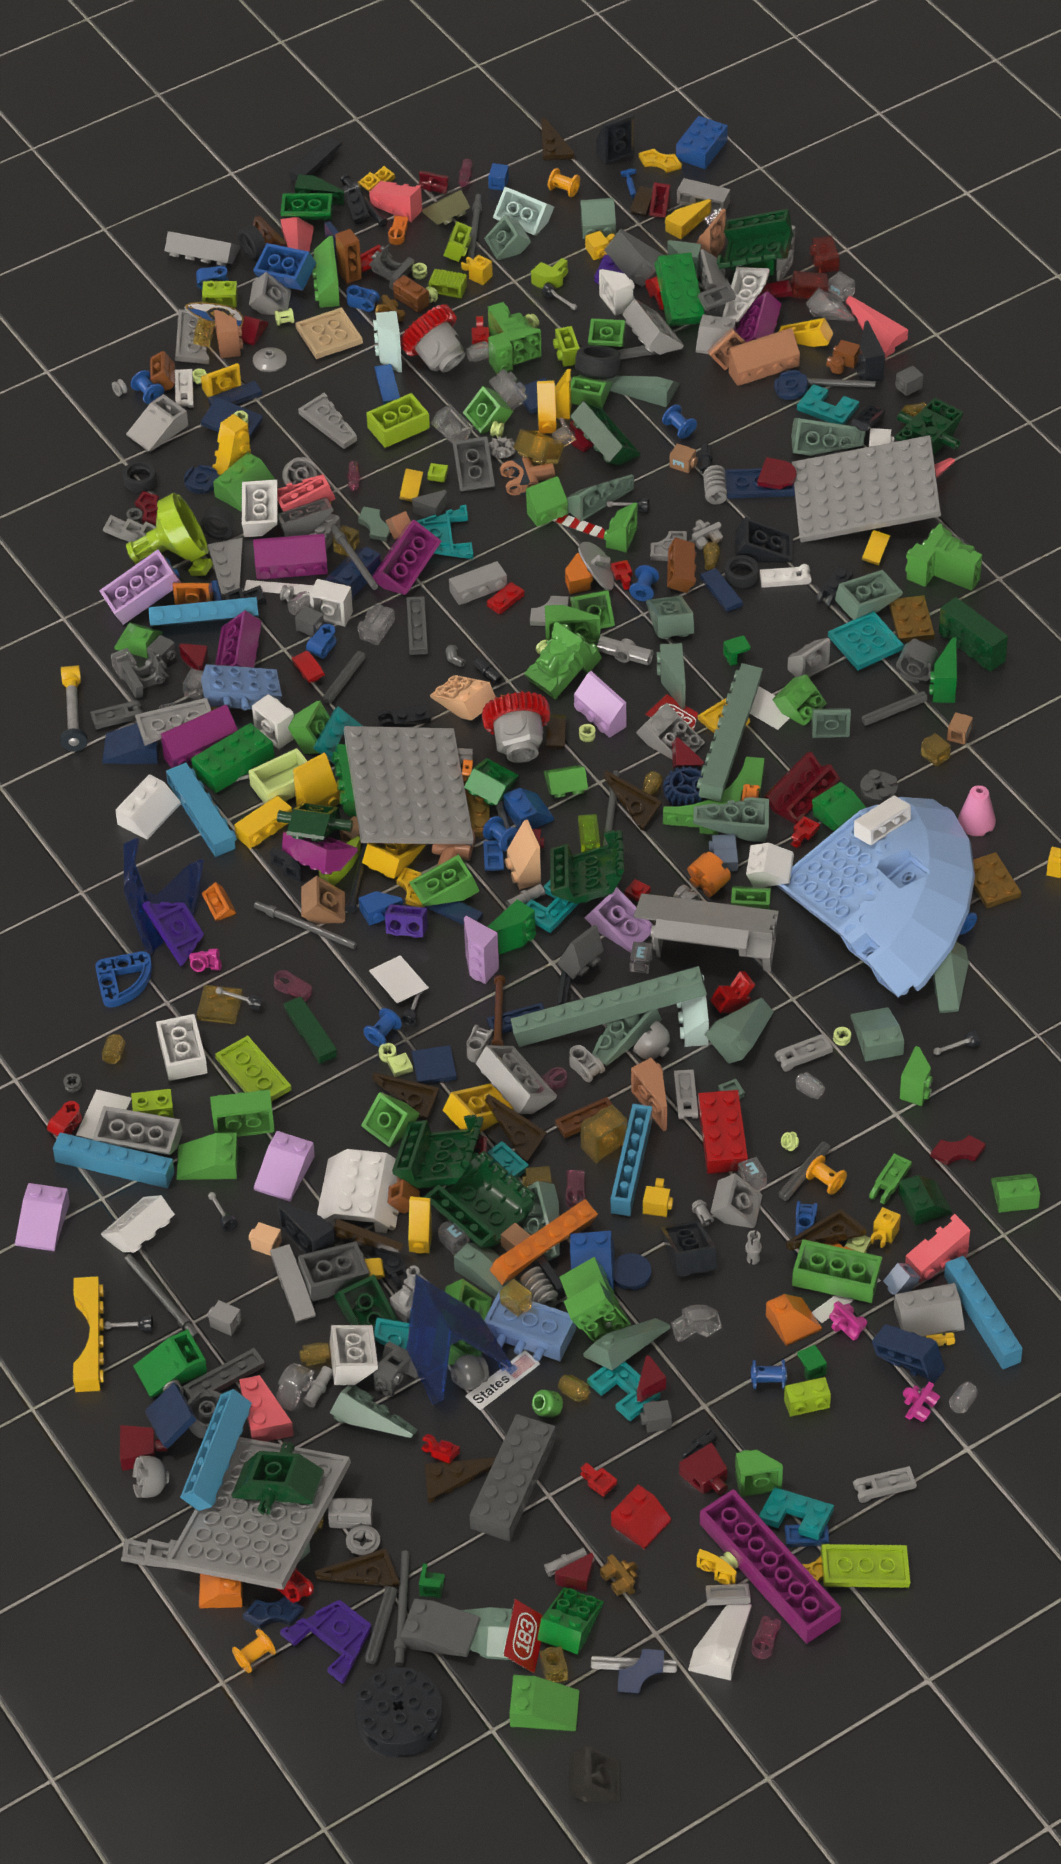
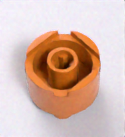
M704 852L687 868L691 877L689 879L691 885L695 888L698 886L702 888L704 894L708 897H712L731 880V873L728 868L724 869L721 864L724 862L712 852Z

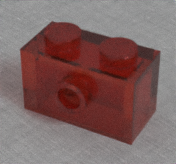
M833 237L812 238L810 254L814 256V266H817L819 273L838 271L839 255Z
M793 272L790 283L792 297L817 300L826 299L829 289L827 274Z

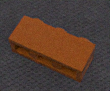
M351 229L335 234L338 273L346 284L362 279L359 239Z
M675 537L668 548V588L688 593L689 589L694 587L696 583V577H694L696 564H694L696 557L695 543Z

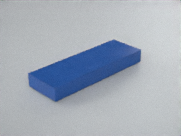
M392 365L374 366L383 405L400 398Z

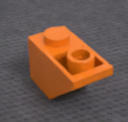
M579 553L575 555L565 569V583L570 594L591 590V582H593V576L590 571L588 572V568Z

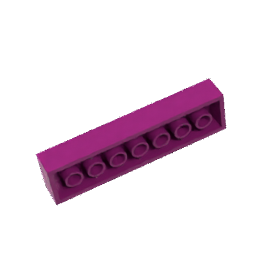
M734 1489L700 1511L701 1527L724 1552H730L736 1558L739 1564L738 1568L806 1644L840 1622L841 1607Z

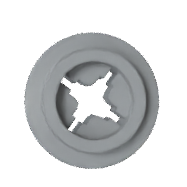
M499 436L498 439L492 438V442H489L490 454L497 458L510 457L516 451V443L513 442L512 438L508 439L506 436L504 438Z
M360 1525L349 1531L346 1537V1545L352 1554L366 1555L377 1551L380 1545V1536L373 1527ZM365 1536L366 1542L363 1545V1547H361L360 1541H362V1538Z

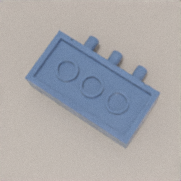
M206 664L201 678L204 698H207L210 707L227 705L228 708L248 710L252 709V705L267 694L279 701L282 697L277 669Z
M499 1290L484 1320V1336L496 1339V1347L502 1348L503 1344L507 1343L515 1346L514 1352L518 1355L522 1353L523 1349L534 1352L533 1359L536 1361H540L542 1356L561 1361L576 1331V1325L570 1319L567 1312Z

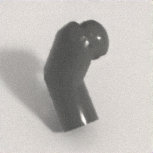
M448 645L445 650L447 661L462 668L466 660L457 656L458 648L456 645Z

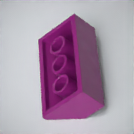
M768 291L757 297L740 319L736 332L745 342L773 334L777 325V318L780 314L781 303Z
M413 519L405 526L372 577L385 590L406 595L441 543V540Z
M324 534L253 540L257 580L328 574Z
M245 610L223 625L215 665L254 668L261 632V621Z
M223 705L161 733L164 759L171 768L187 763L188 766L192 765L191 758L238 730L228 706Z
M283 832L282 851L289 854L296 861H299L301 865H309L310 869L321 870L322 874H332L333 871H341L358 850L357 847L329 836L322 840V842L311 841V838L306 837L304 839H294L291 835H287V832Z

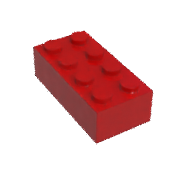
M738 1090L698 1093V1110L707 1174L747 1170L748 1157Z

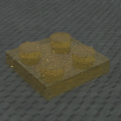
M204 985L197 1011V1020L235 1024L241 999L224 994L218 995L216 989L219 986ZM221 987L225 991L243 995L242 989Z

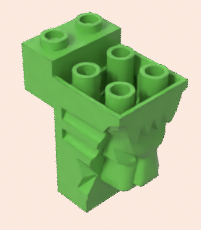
M504 302L488 306V327L491 335L488 337L489 363L497 375L512 371L515 364L541 356L540 329L532 328V325L528 324L527 318L523 317L521 313L510 314Z
M940 523L935 529L931 530L929 538L924 540L922 545L916 543L907 552L906 579L926 587L932 577L936 576L972 591L980 581L982 554L976 552L974 546L963 544L961 540L953 537L952 533Z
M558 622L554 623L552 638L546 642L547 646L544 647V650L542 649L540 657L524 673L531 683L555 700L581 669L589 673L602 658L598 652L600 649L595 644H588L582 635L572 633V630L566 624L561 625Z
M595 1257L560 1276L568 1298L564 1303L570 1319L579 1329H583L594 1343L607 1333L631 1325L624 1311L618 1305L619 1301L613 1295L614 1291L609 1285L604 1267Z

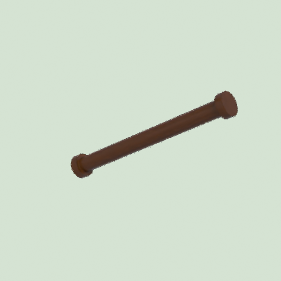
M497 975L494 977L496 989L494 1039L492 1040V1045L503 1046L502 1012L505 977Z

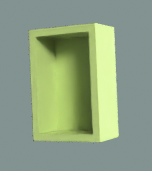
M296 748L249 770L250 786L264 804L277 795L282 800L287 801L296 796L293 769L306 763L307 760Z

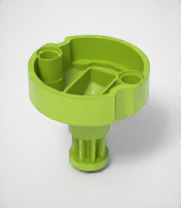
M175 492L157 502L156 528L147 532L142 538L126 544L128 555L135 564H138L156 550H159L161 553L169 550L191 562L208 554V544L199 522L185 500L179 494L176 495Z

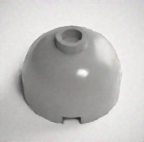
M306 457L290 460L282 471L284 484L292 482L294 485L302 483L303 479L317 476V467Z
M656 1021L650 1026L652 1030L645 1032L633 1049V1052L646 1060L649 1058L654 1060L658 1056L663 1058L670 1049L667 1047L670 1042L669 1032L659 1021Z
M140 1456L136 1458L133 1469V1477L137 1479V1485L133 1484L136 1497L150 1498L159 1495L164 1489L165 1484L169 1482V1472L165 1470L164 1464L156 1457Z

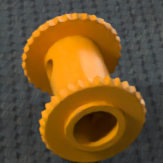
M555 168L548 179L549 190L552 191L555 187L567 190L569 197H573L580 186L579 175H574L573 178L561 175L559 168Z
M820 1155L809 1165L806 1178L808 1180L814 1177L818 1178L828 1185V1194H835L844 1184L847 1173L845 1170H841L838 1173L825 1165V1156Z
M260 1629L256 1630L258 1637L243 1649L232 1648L236 1661L248 1673L252 1672L250 1664L266 1652L272 1655L276 1654V1649L271 1639Z

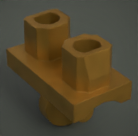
M382 295V303L376 306L375 315L380 312L396 311L398 322L403 321L405 312L397 310L398 302L390 300L387 295Z
M611 1554L607 1557V1564L600 1568V1576L605 1581L612 1577L616 1578V1581L611 1583V1588L617 1596L625 1592L632 1595L635 1593L633 1586L635 1584L634 1579L638 1577L635 1573L638 1566L635 1562L627 1563L625 1560L619 1563L615 1556Z

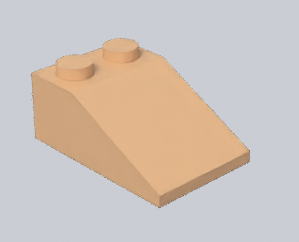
M528 820L523 821L507 849V858L505 859L507 869L511 870L512 881L517 883L519 890L541 884L540 846Z

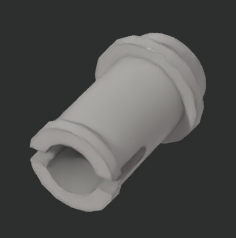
M697 1200L692 1204V1211L697 1214L702 1226H708L714 1221L706 1208V1202Z

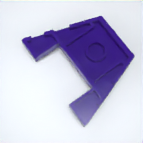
M338 1600L316 1611L315 1615L307 1619L302 1618L296 1621L297 1624L281 1629L280 1634L292 1645L296 1646L309 1632H312L341 1656L328 1667V1673L343 1684L372 1627L363 1617L341 1600Z

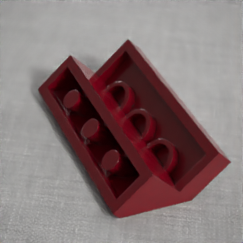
M807 752L763 798L769 799V807L774 813L793 824H797L813 808L812 799L833 787L841 778L831 764L821 766L813 753Z

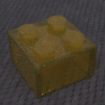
M520 429L513 449L519 451L518 454L528 458L529 456L533 458L532 461L537 464H557L565 444L539 431Z
M611 1104L607 1108L601 1109L593 1117L583 1121L581 1124V1148L595 1163L623 1146L627 1130V1119Z

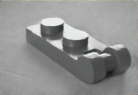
M132 701L91 711L90 714L96 730L136 720L135 715L144 712L141 710L142 706L139 701Z

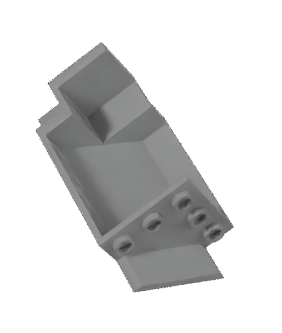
M641 894L634 918L656 921V925H652L651 937L653 950H656L657 957L661 956L663 940L738 949L739 956L760 958L763 962V970L771 971L779 911Z

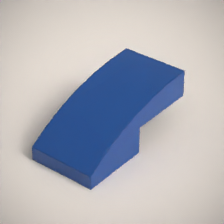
M498 840L484 841L485 871L504 870L503 851L499 848Z

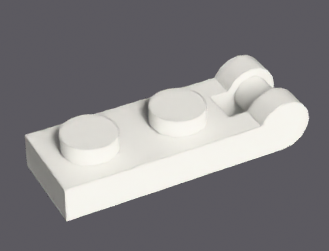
M192 369L175 370L176 403L181 407L188 406V408H194Z
M802 564L799 567L760 570L761 587L809 584L811 582L809 565Z

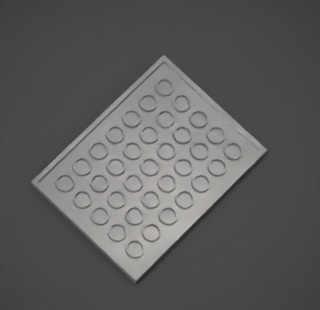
M930 435L792 462L796 469L794 487L801 543L941 516Z
M344 726L343 732L361 843L473 844L474 839L454 728Z
M239 1437L236 1443V1450L229 1461L230 1466L223 1476V1484L216 1494V1502L210 1508L201 1511L194 1510L166 1560L167 1566L284 1590L351 1464L350 1457L295 1447L293 1453L301 1454L324 1470L313 1505L274 1502L271 1513L266 1515V1509L265 1515H263L257 1509L261 1500L232 1498L231 1495L243 1464L258 1451L280 1452L282 1444Z

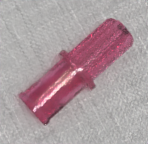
M469 159L463 160L462 168L459 170L458 184L461 187L468 185L469 178L472 175L471 167L473 162Z
M354 461L348 464L347 479L348 488H351V491L359 487V463L356 461L355 466Z

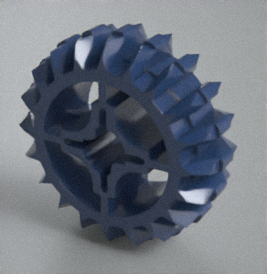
M691 765L689 768L682 766L681 769L675 768L674 772L670 771L669 776H666L663 784L664 795L667 802H671L672 807L693 805L708 800L707 798L699 797L700 789L697 788L699 777L703 778V776H701L702 770L699 771L698 767L694 769Z

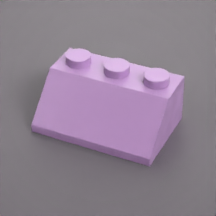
M590 671L574 693V707L578 712L583 713L589 722L594 723L600 732L605 733L610 738L626 728V702Z
M465 916V953L469 974L474 980L486 984L499 970L497 932Z

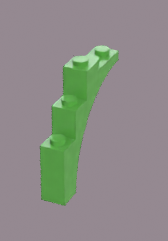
M746 757L739 776L724 790L720 802L708 799L693 805L679 807L664 806L663 824L700 827L699 833L718 835V831L693 824L694 806L712 803L720 805L726 804L730 800H734V802L742 801L743 786L745 784L759 785V798H761L764 758Z

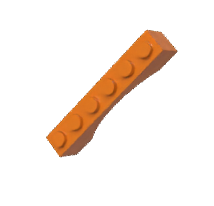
M584 1199L497 1258L490 1271L501 1285H504L546 1251L571 1237V1234L580 1233L592 1225L598 1215L597 1212Z

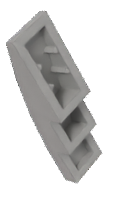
M793 225V237L788 258L777 260L776 282L782 281L793 264L796 227Z
M110 515L103 528V532L129 542H134L145 536L147 532L153 530L156 526L146 521L142 525L129 518L125 522Z
M290 1245L270 1250L281 1287L284 1289L295 1322L314 1318L316 1314Z
M125 1539L121 1561L170 1568L167 1566L166 1560L177 1541L171 1539L169 1543L148 1539L147 1543Z

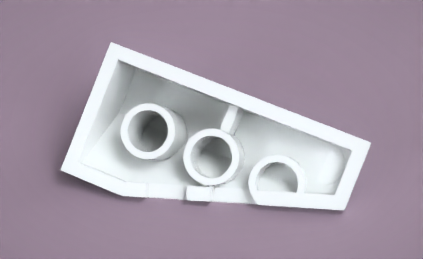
M752 1604L726 1605L694 1649L688 1671L731 1680Z

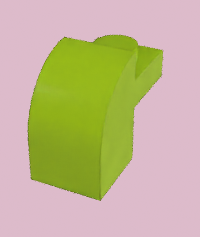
M561 258L553 267L540 262L531 271V284L539 288H543L546 283H551L556 289L563 285V277L568 273L567 260Z

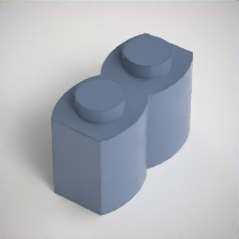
M735 834L712 835V841H709V852H713L724 862L721 864L724 869L728 868L729 871H738Z

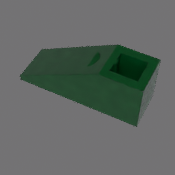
M298 174L295 193H332L333 204L344 205V190L316 176Z

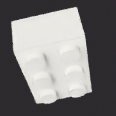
M191 1014L157 1021V1033L169 1081L206 1074V1058L195 1015Z

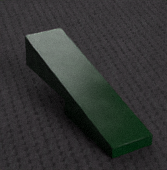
M300 996L284 1003L283 1006L300 1036L304 1037L317 1062L320 1064L336 1057V1047Z

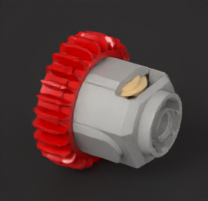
M446 304L438 305L436 308L433 307L432 310H428L425 314L423 313L421 317L413 321V324L400 337V345L404 352L409 356L419 355L432 371L441 370L443 373L457 366L465 357L464 348L459 342L460 337L452 328L456 323V315Z
M521 691V693H508V695L501 694V697H495L494 700L486 703L482 711L483 725L487 732H490L492 735L495 734L497 751L506 754L507 759L515 763L528 762L538 756V748L543 740V726L547 725L550 718L548 700L544 696L542 697L541 694L537 695L536 692L531 694L530 691L527 693Z

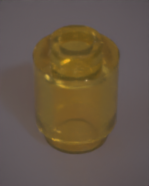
M114 1034L107 1037L102 1050V1059L106 1063L116 1064L120 1060L126 1044L120 1035Z
M317 1342L303 1345V1350L299 1351L301 1362H305L306 1366L323 1363L327 1359H331L328 1343Z
M563 1375L558 1383V1389L561 1390V1393L577 1402L586 1400L590 1393L589 1384L573 1375Z

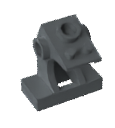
M389 244L386 247L382 245L380 247L382 251L379 252L377 250L371 258L373 260L369 266L373 272L390 281L389 288L393 290V283L403 275L408 276L412 272L414 259L408 257L402 263L395 262L392 259V255L388 252Z
M728 282L699 293L698 298L703 306L705 315L722 317L725 303L735 300L736 295Z
M152 651L150 659L146 660L145 665L140 668L132 667L128 660L121 662V675L136 699L143 697L144 688L161 684L168 677L165 671L168 669L162 659L159 661V654L155 655ZM150 674V676L147 678H141L142 676Z
M388 1342L384 1347L382 1360L377 1362L378 1369L373 1372L374 1389L377 1392H383L385 1396L393 1397L396 1385H399L403 1380V1373L415 1379L421 1376L424 1359Z

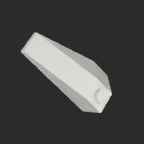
M736 268L731 285L736 299L726 303L722 317L736 319V322L740 321L766 285L770 272L769 268Z

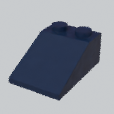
M137 723L106 733L102 762L110 764H158L161 739L144 746Z

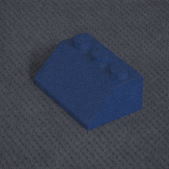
M368 547L356 550L355 553L372 576L381 563V554ZM349 556L324 580L351 587L352 598L368 583Z

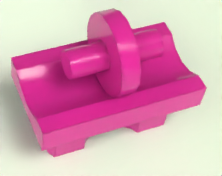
M840 1301L834 1303V1309L829 1315V1318L833 1321L832 1329L835 1332L842 1330L854 1341L858 1339L860 1332L865 1329L867 1320L863 1316L856 1318L853 1315L854 1309L849 1303L843 1305Z
M930 1381L920 1393H918V1386L905 1388L903 1391V1396L906 1398L904 1403L910 1405L911 1402L913 1403L905 1415L907 1419L911 1420L914 1416L916 1419L924 1422L931 1411L922 1405L923 1402L931 1407L937 1403L940 1396L932 1390L934 1384Z

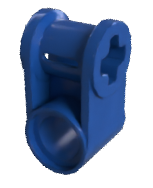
M216 266L198 269L196 272L197 287L202 290L203 281H229L226 276L227 268Z
M351 285L347 288V305L349 307L367 312L374 310L375 303L380 299L377 291L357 285Z
M331 624L322 625L307 642L306 651L308 650L311 654L324 659L337 643V639L334 636L335 627Z
M797 1201L795 1235L800 1234L815 1224L818 1203L803 1204L801 1201Z

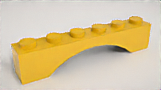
M98 1277L74 1278L75 1305L83 1313L90 1326L86 1347L80 1357L73 1363L75 1392L100 1391V1382H104V1371L100 1370V1365H104L103 1352L100 1353V1348H104V1337L100 1335V1331H104V1320L100 1318V1314H104V1303L100 1301V1297H104L103 1284H99Z

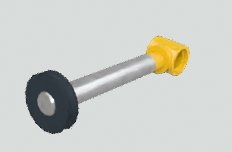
M80 666L61 667L62 684L66 687L68 729L60 735V744L67 751H81L87 746L88 737L83 730L79 729L77 687L81 684Z

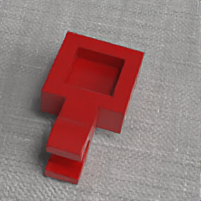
M476 316L477 328H472V345L488 344L489 327H483V316Z
M628 561L611 563L610 569L615 580L621 579L623 589H630V577H633Z
M804 816L794 826L791 846L798 848L804 838L810 840L819 830L820 824Z
M426 1434L422 1438L428 1444L425 1443L421 1449L425 1452H431V1457L450 1463L460 1454V1447L449 1441L441 1440L438 1443L431 1434Z
M588 1463L581 1467L582 1472L580 1475L588 1480L587 1485L603 1498L617 1485V1479L602 1467L598 1471Z

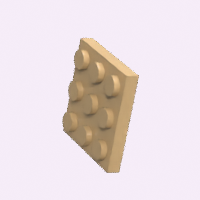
M342 307L295 323L297 331L316 359L363 344L361 335Z

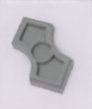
M669 531L665 539L652 543L650 561H668V548L675 537L687 541V531Z
M551 596L545 605L568 606L569 597ZM545 605L531 608V626H545Z

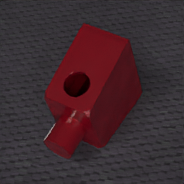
M120 1425V1462L122 1471L134 1469L137 1457H156V1452L168 1451L159 1439L155 1440L153 1428Z
M712 1443L679 1462V1475L699 1492L705 1494L714 1489L718 1495H722L727 1491L728 1486L724 1482L727 1480V1467Z

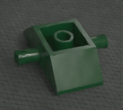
M934 398L914 417L901 411L898 414L897 421L906 424V426L895 436V439L903 441L930 435L933 455L944 445L957 450L961 441L954 438L953 435L963 416V412L937 398Z
M302 802L293 809V812L279 810L277 814V822L289 823L287 835H291L294 839H304L306 837L311 838V841L322 842L335 830L352 832L353 820L341 819L339 807Z
M283 1442L280 1452L258 1451L243 1464L231 1496L237 1499L261 1500L257 1509L263 1515H265L266 1509V1515L271 1513L274 1502L313 1505L324 1470L301 1454L293 1453L295 1447L292 1443L288 1442L286 1446V1442Z

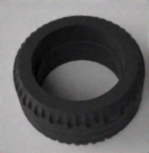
M590 345L580 348L576 353L575 369L584 377L610 379L617 376L620 372L621 355L613 348Z

